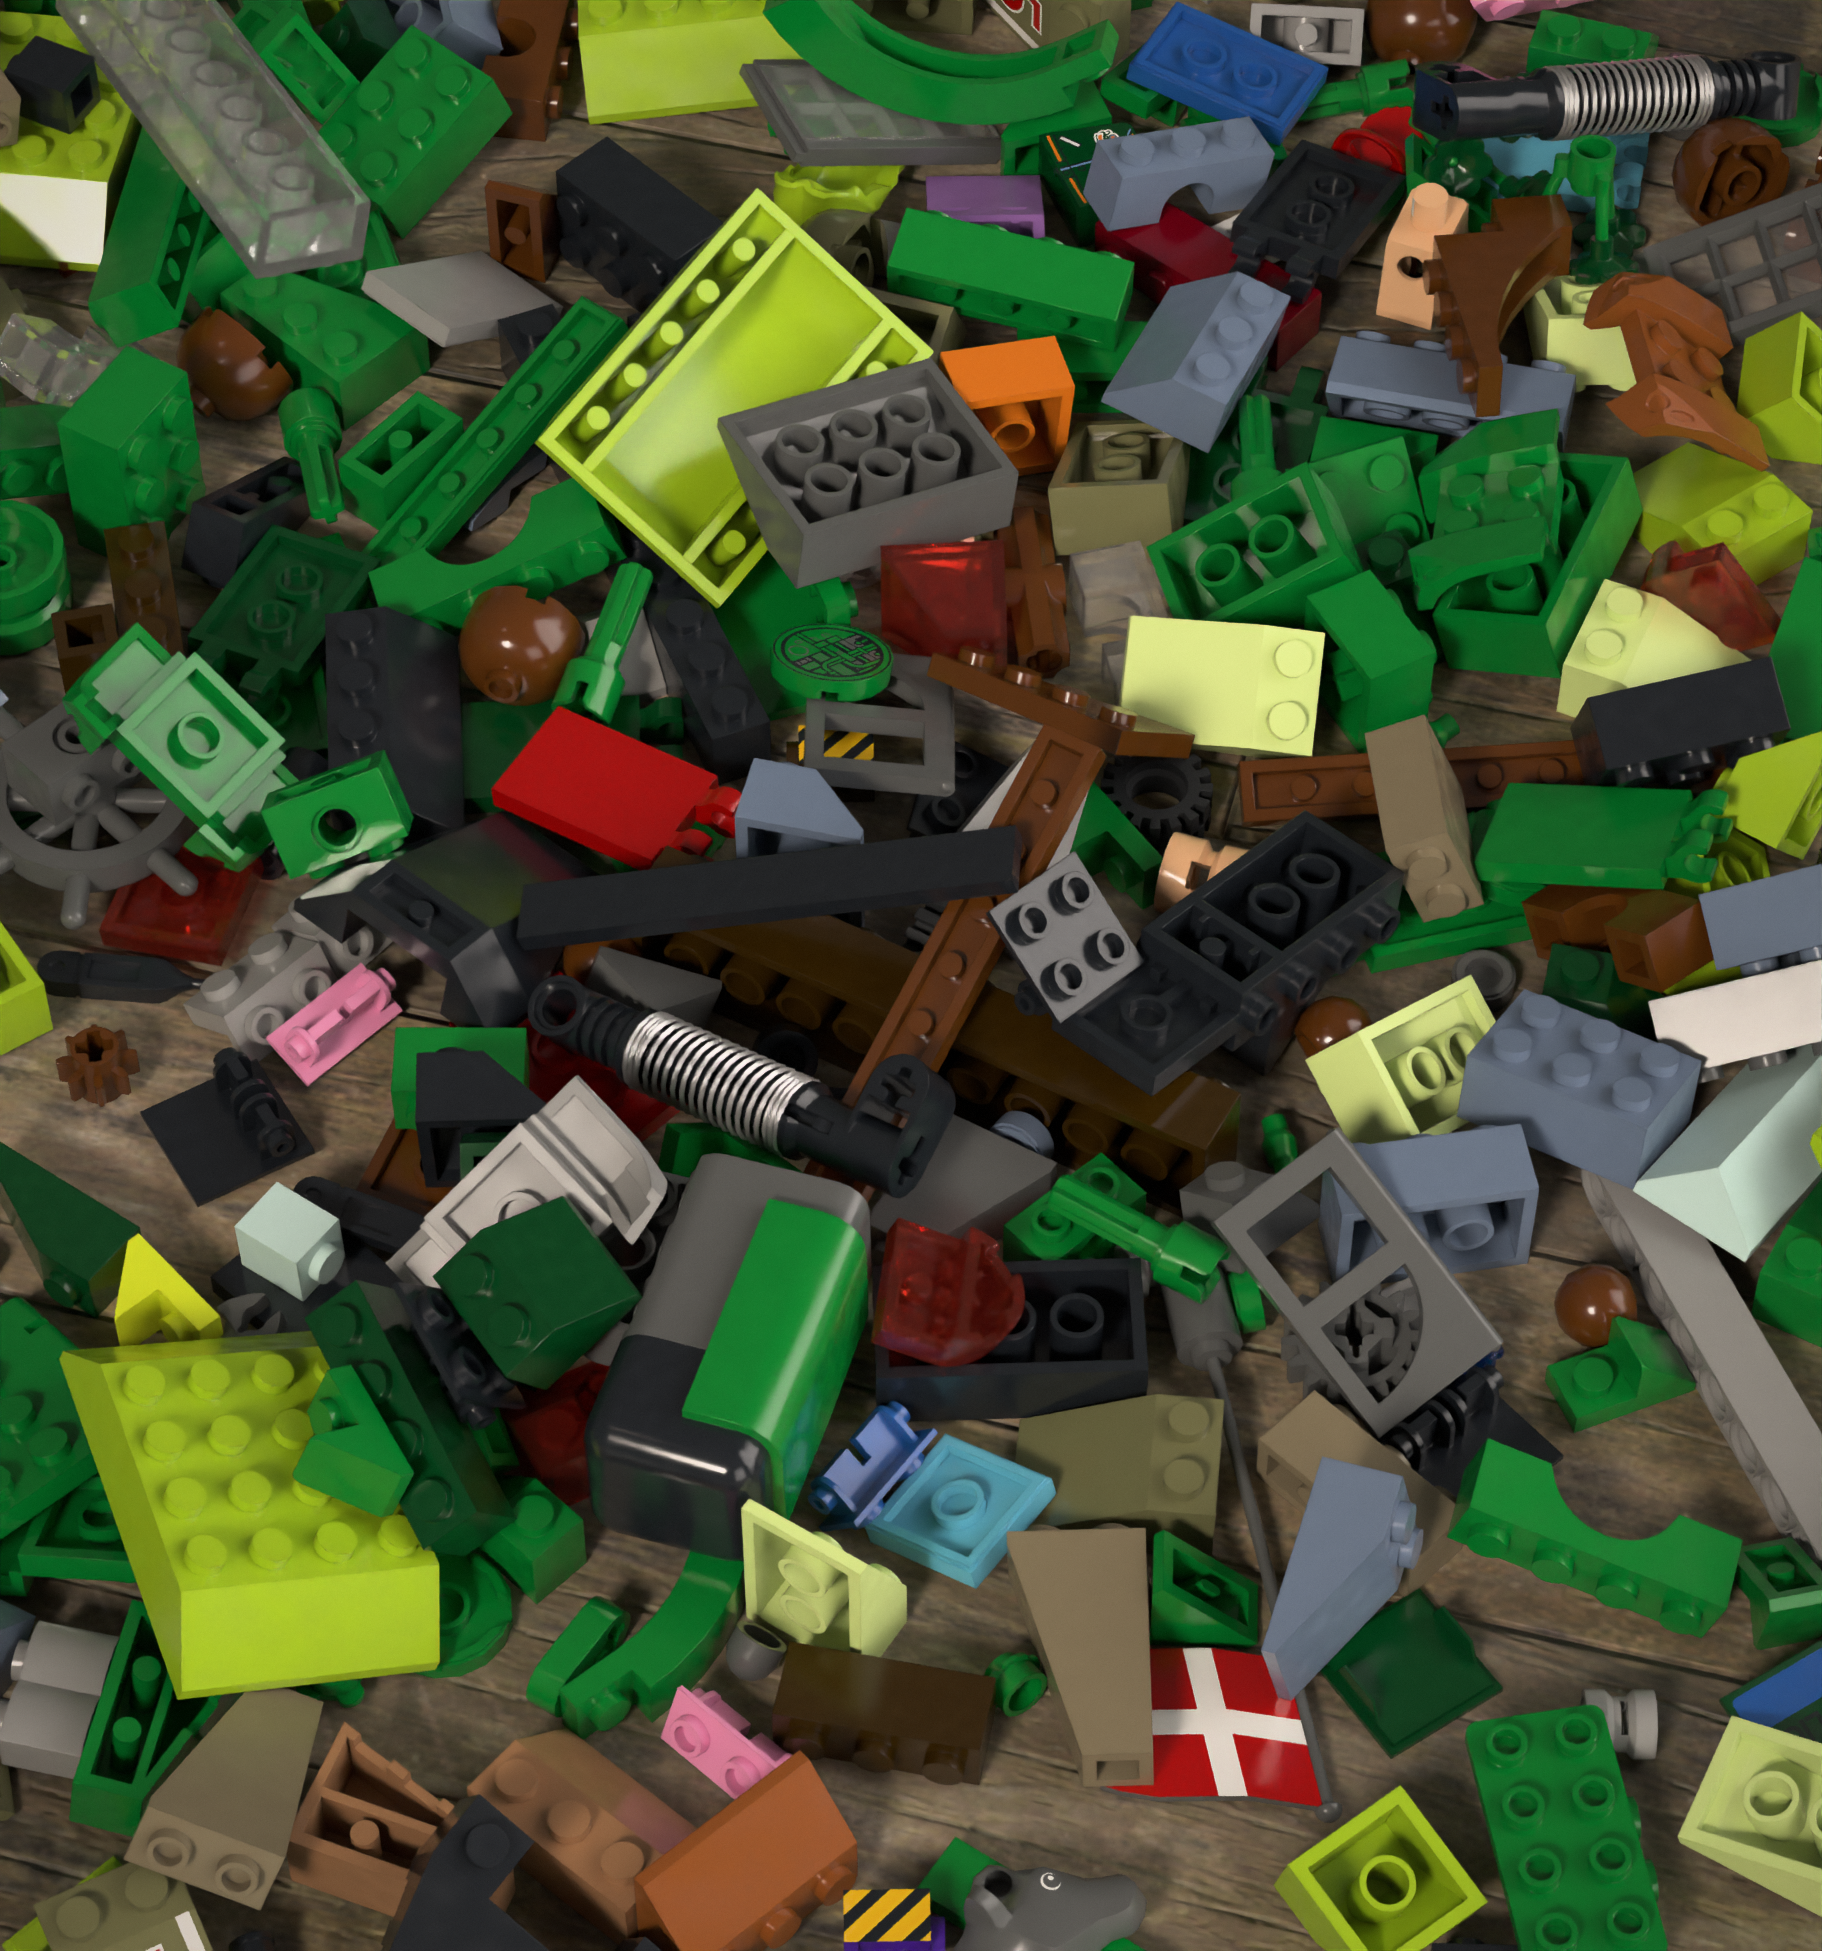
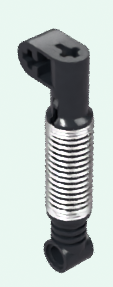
M1758 50L1746 53L1745 59L1742 60L1733 59L1716 62L1704 55L1690 54L1673 57L1665 56L1664 58L1629 59L1628 61L1593 62L1592 64L1545 66L1543 68H1536L1527 77L1518 76L1496 79L1462 63L1449 61L1422 62L1415 67L1412 125L1445 142L1518 137L1522 135H1533L1542 141L1572 140L1582 135L1608 137L1609 135L1617 136L1636 133L1643 134L1645 132L1698 129L1720 117L1747 116L1761 120H1787L1796 117L1802 58L1789 52Z
M556 975L547 978L536 987L528 1003V1019L535 1030L572 1055L584 1056L605 1067L612 1068L620 1082L627 1085L630 1089L646 1094L650 1098H655L658 1102L666 1103L667 1106L675 1107L676 1110L684 1111L685 1114L693 1115L694 1118L712 1124L713 1127L721 1128L722 1131L730 1132L731 1135L739 1136L742 1140H748L751 1144H758L760 1148L767 1149L769 1152L779 1155V1157L794 1161L808 1158L898 1199L907 1196L920 1181L953 1116L956 1106L955 1093L950 1083L913 1055L903 1053L893 1055L879 1063L871 1074L854 1107L834 1098L827 1085L813 1077H809V1075L795 1071L793 1068L786 1067L784 1064L777 1063L775 1060L768 1059L766 1056L759 1055L757 1052L750 1051L748 1048L741 1047L739 1044L732 1043L730 1040L721 1038V1036L712 1034L710 1031L703 1030L701 1027L694 1026L692 1023L685 1022L683 1019L655 1009H648L643 1012L637 1011L630 1006H626L619 1001L612 1000L608 996L585 987L571 976ZM574 1009H576L575 1014L573 1015V1017L570 1019V1021H568V1022L566 1023L567 1018H568V1016L570 1015V1013H571ZM894 1114L907 1119L903 1129L890 1123Z

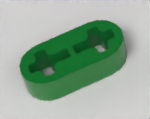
M602 1596L591 1598L536 1666L526 1689L527 1700L556 1718H561L559 1689L621 1646L630 1626L631 1616L629 1612Z

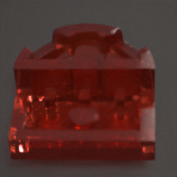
M1676 540L1670 541L1654 551L1650 563L1645 570L1640 590L1665 598L1717 635L1725 646L1741 652L1773 643L1781 618L1724 542L1685 553Z
M898 1218L887 1232L871 1343L938 1366H960L976 1361L1001 1343L1021 1318L1025 1304L1022 1277L1020 1274L1011 1276L1008 1268L997 1255L1000 1249L999 1243L974 1227H970L958 1239Z

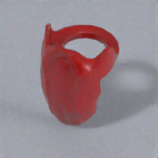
M1410 106L1386 107L1368 116L1360 128H1349L1341 132L1335 139L1331 150L1406 176L1405 139L1412 133L1423 139V135L1408 124L1412 110Z

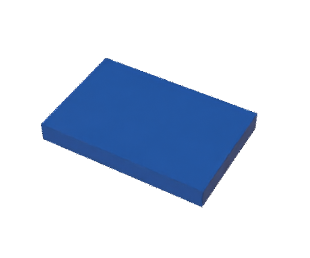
M1176 2L1130 62L1126 79L1221 121L1249 116L1266 141L1280 146L1325 84L1329 68L1185 4Z

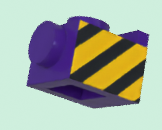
M930 1889L843 1890L844 1951H945V1916H930Z

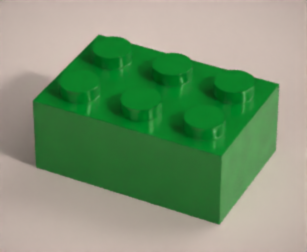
M411 25L301 150V153L325 187L364 214L379 210L386 228L403 240L513 112L493 78Z
M126 345L57 422L78 544L106 558L108 556L104 529L164 521L168 542L171 533L188 514H191L192 503L204 497L206 492L187 372Z
M1307 461L1146 547L1173 619L1259 624L1295 629L1304 624L1306 596L1365 572L1334 495Z

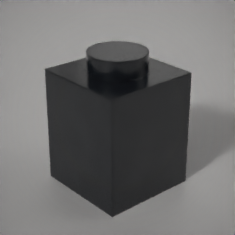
M35 36L20 54L15 55L4 70L6 77L21 97L20 116L69 135L101 100L94 57L39 36Z

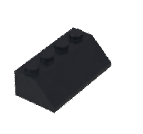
M386 606L325 614L328 770L385 750L414 817L409 834L403 837L404 843L401 846L466 824L460 648L458 637ZM342 809L329 810L335 830L348 831L356 826L353 816Z

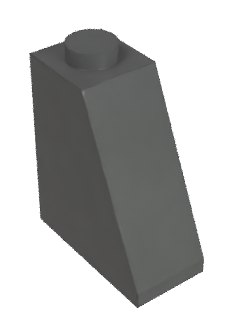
M953 1114L916 1187L907 1196L900 1199L883 1193L871 1210V1263L873 1265H906L963 1262L1003 1238L1004 1224L1052 1189L1057 1178V1162Z

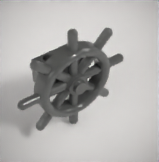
M63 702L28 726L23 725L9 711L0 706V737L4 740L0 744V876L12 869L30 882L49 889L63 891L60 918L62 924L71 930L79 929L84 925L90 893L122 888L136 883L153 873L181 896H190L196 892L198 888L197 877L174 857L188 840L195 823L159 788H131L147 776L109 739L90 755L78 738L79 728L73 715L67 714ZM10 811L40 812L43 817L22 830L13 820ZM125 813H159V815L143 830ZM69 829L73 832L70 850L47 845ZM108 833L120 842L110 847L96 849L97 839Z

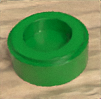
M1229 1271L1227 1273L1228 1286L1239 1330L1243 1334L1266 1330L1259 1286L1247 1271L1243 1274Z

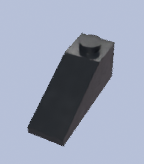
M284 456L194 501L191 508L181 568L202 576V580L212 587L224 589L272 524L297 532L310 516L300 462Z

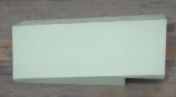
M1811 1044L1786 1049L1787 1063L1750 1071L1747 1063L1637 1181L1633 1192L1743 1262H1746L1808 1197L1822 1178V1169L1809 1144L1813 1133L1822 1125V1054L1814 1056Z

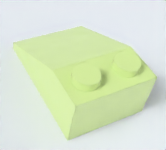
M1556 276L1523 306L1533 360L1551 361L1566 366L1567 374L1576 375L1575 392L1585 390L1586 385H1609V387L1615 390H1629L1637 383L1621 327L1590 330L1583 325L1587 306L1593 291L1601 286L1602 283L1585 285L1577 283L1575 276Z
M1604 579L1563 663L1556 712L1576 718L1588 697L1752 660L1665 598Z
M1129 616L1119 707L1129 709L1138 715L1194 734L1195 738L1191 749L1267 759L1311 757L1325 633L1259 624Z
M1470 974L1307 1058L1305 1061L1343 1133L1351 1143L1374 1144L1404 1140L1412 1135L1424 1133L1431 1135L1448 1134L1469 1122L1457 1117L1467 1055L1495 1024L1496 1020Z
M749 1498L741 1508L746 1617L789 1642L881 1657L907 1622V1586L902 1584L900 1579L888 1568L876 1563L868 1565L848 1554L829 1535L819 1531L811 1533Z
M1731 1716L1678 1834L1679 1842L1821 1917L1822 1743Z

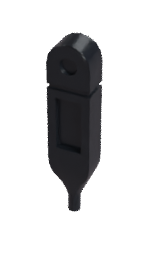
M59 950L45 954L37 964L38 976L44 983L46 993L58 997L76 998V996H80V998L157 1004L166 1002L186 991L193 989L201 990V984L206 980L193 978L180 971L169 961L154 957L88 952L80 954V952Z
M306 1177L299 1181L293 1192L337 1217L343 1236L395 1254L421 1229L419 1226L425 1221L422 1215L346 1186L344 1188L340 1187V1184L321 1177Z

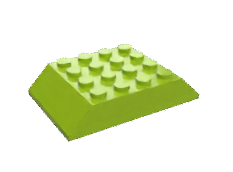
M578 0L579 45L590 125L759 106L739 74L742 64H753L754 59L803 58L778 34L762 13L767 0ZM808 86L783 87L790 97L799 89Z
M0 11V68L3 72L7 68L9 61L15 55L20 54L35 36H39L93 56L101 93V100L71 135L19 116L17 144L0 147V264L97 272L169 39L181 35V28L156 24Z
M756 188L701 246L559 409L535 444L717 609L768 550L717 428L718 418L925 360L934 351L761 190Z
M311 1331L62 1351L59 1360L178 1700L436 1670L440 1663L439 1563L435 1552L423 1550L400 1504L398 1503L393 1515L378 1517L303 1485L292 1476L308 1441L315 1436L307 1410L327 1370L330 1369Z

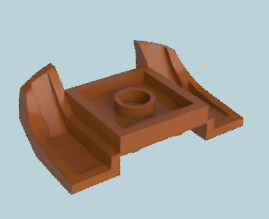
M1620 272L1593 291L1587 306L1583 325L1590 330L1621 327L1637 383L1621 396L1605 403L1608 408L1625 425L1642 437L1676 436L1697 440L1707 444L1722 455L1727 454L1761 472L1767 469L1770 464L1758 426L1735 411L1732 401L1726 395L1721 379L1724 371L1719 359L1734 348L1722 309L1670 276Z

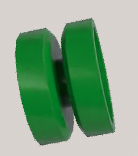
M0 500V656L19 655L42 647L54 638L51 613L72 610L74 593L71 576L67 569L64 538L55 520L37 506L15 500Z

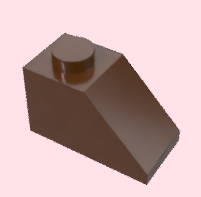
M488 180L485 186L490 257L519 277L546 283L561 254L559 246L561 240L559 212L556 205L557 193L514 182Z

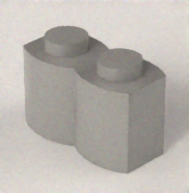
M39 1620L30 1641L19 1640L11 1666V1680L18 1682L10 1700L0 1699V1756L3 1765L74 1779L120 1637Z

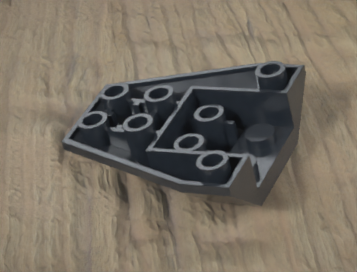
M503 810L400 846L387 854L369 857L337 868L294 901L293 910L341 944L369 923L441 974L447 980L440 1014L456 1026L466 1028H516L528 1018V1003L531 994L541 982L552 977L565 949V946L524 950L516 939L523 885L599 876L600 874L511 812Z

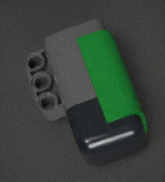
M711 1153L700 1158L690 1178L661 1171L667 1179L665 1196L633 1245L623 1237L616 1225L600 1238V1241L643 1298L584 1354L585 1358L610 1367L587 1419L583 1441L590 1503L593 1513L602 1526L617 1533L726 1561H744L741 1508L750 1498L785 1519H790L828 1426L869 1314L868 1284L872 1275L870 1210L867 1201L859 1192L840 1182L726 1154Z

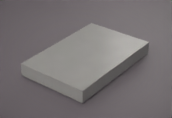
M482 251L370 270L366 272L361 288L369 297L443 348L499 337L497 320L552 303L560 317L563 306Z

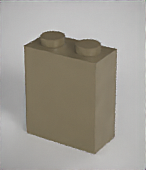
M1425 714L1364 733L1385 850L1393 866L1405 873L1403 885L1423 922L1451 917L1461 911L1483 905L1484 900L1475 866V854L1462 787Z

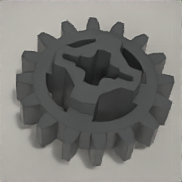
M1326 1280L1319 1283V1295L1331 1286ZM1381 1282L1321 1327V1330L1377 1403L1381 1402L1393 1390L1408 1368L1416 1348L1420 1326L1418 1309L1404 1311L1405 1294L1399 1290L1386 1298L1381 1295ZM1301 1294L1298 1300L1305 1306L1313 1298ZM1284 1320L1285 1337L1281 1338V1360L1287 1361L1288 1382L1298 1383L1303 1381V1399L1315 1390L1327 1397V1400L1332 1405H1340L1341 1402L1348 1403ZM1349 1335H1354L1355 1346L1359 1347L1358 1358L1353 1357L1352 1346H1349ZM1351 1408V1411H1352L1353 1415H1354L1355 1417H1358V1415H1357V1414L1354 1412V1410Z

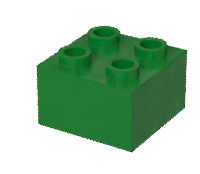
M1369 569L1306 596L1304 630L1325 633L1318 700L1358 753H1368L1364 733L1424 714L1428 720L1429 704L1433 698L1431 690L1433 666L1437 661V653L1430 636L1422 629L1417 630L1406 616L1397 594L1390 588L1385 589Z

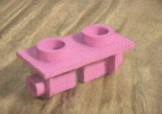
M360 963L268 1035L266 1040L308 1087L403 1011L391 997L390 992L396 988L395 980L384 968H379L373 972L367 970Z
M683 1685L677 1688L661 1739L733 1799L738 1798L792 1756L791 1753H786L762 1732L748 1740L745 1735L748 1734L751 1723L721 1699V1695L716 1691L712 1690L706 1693L701 1688H697L690 1692Z

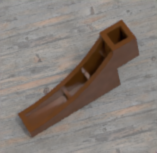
M1561 194L1492 199L1490 222L1482 223L1481 232L1434 235L1432 259H1426L1423 262L1426 295H1434L1435 322L1438 328L1445 327L1447 358L1449 361H1457L1456 378L1460 394H1468L1475 417L1500 416L1503 363L1499 345L1510 323L1525 303L1556 276L1569 275L1573 226Z

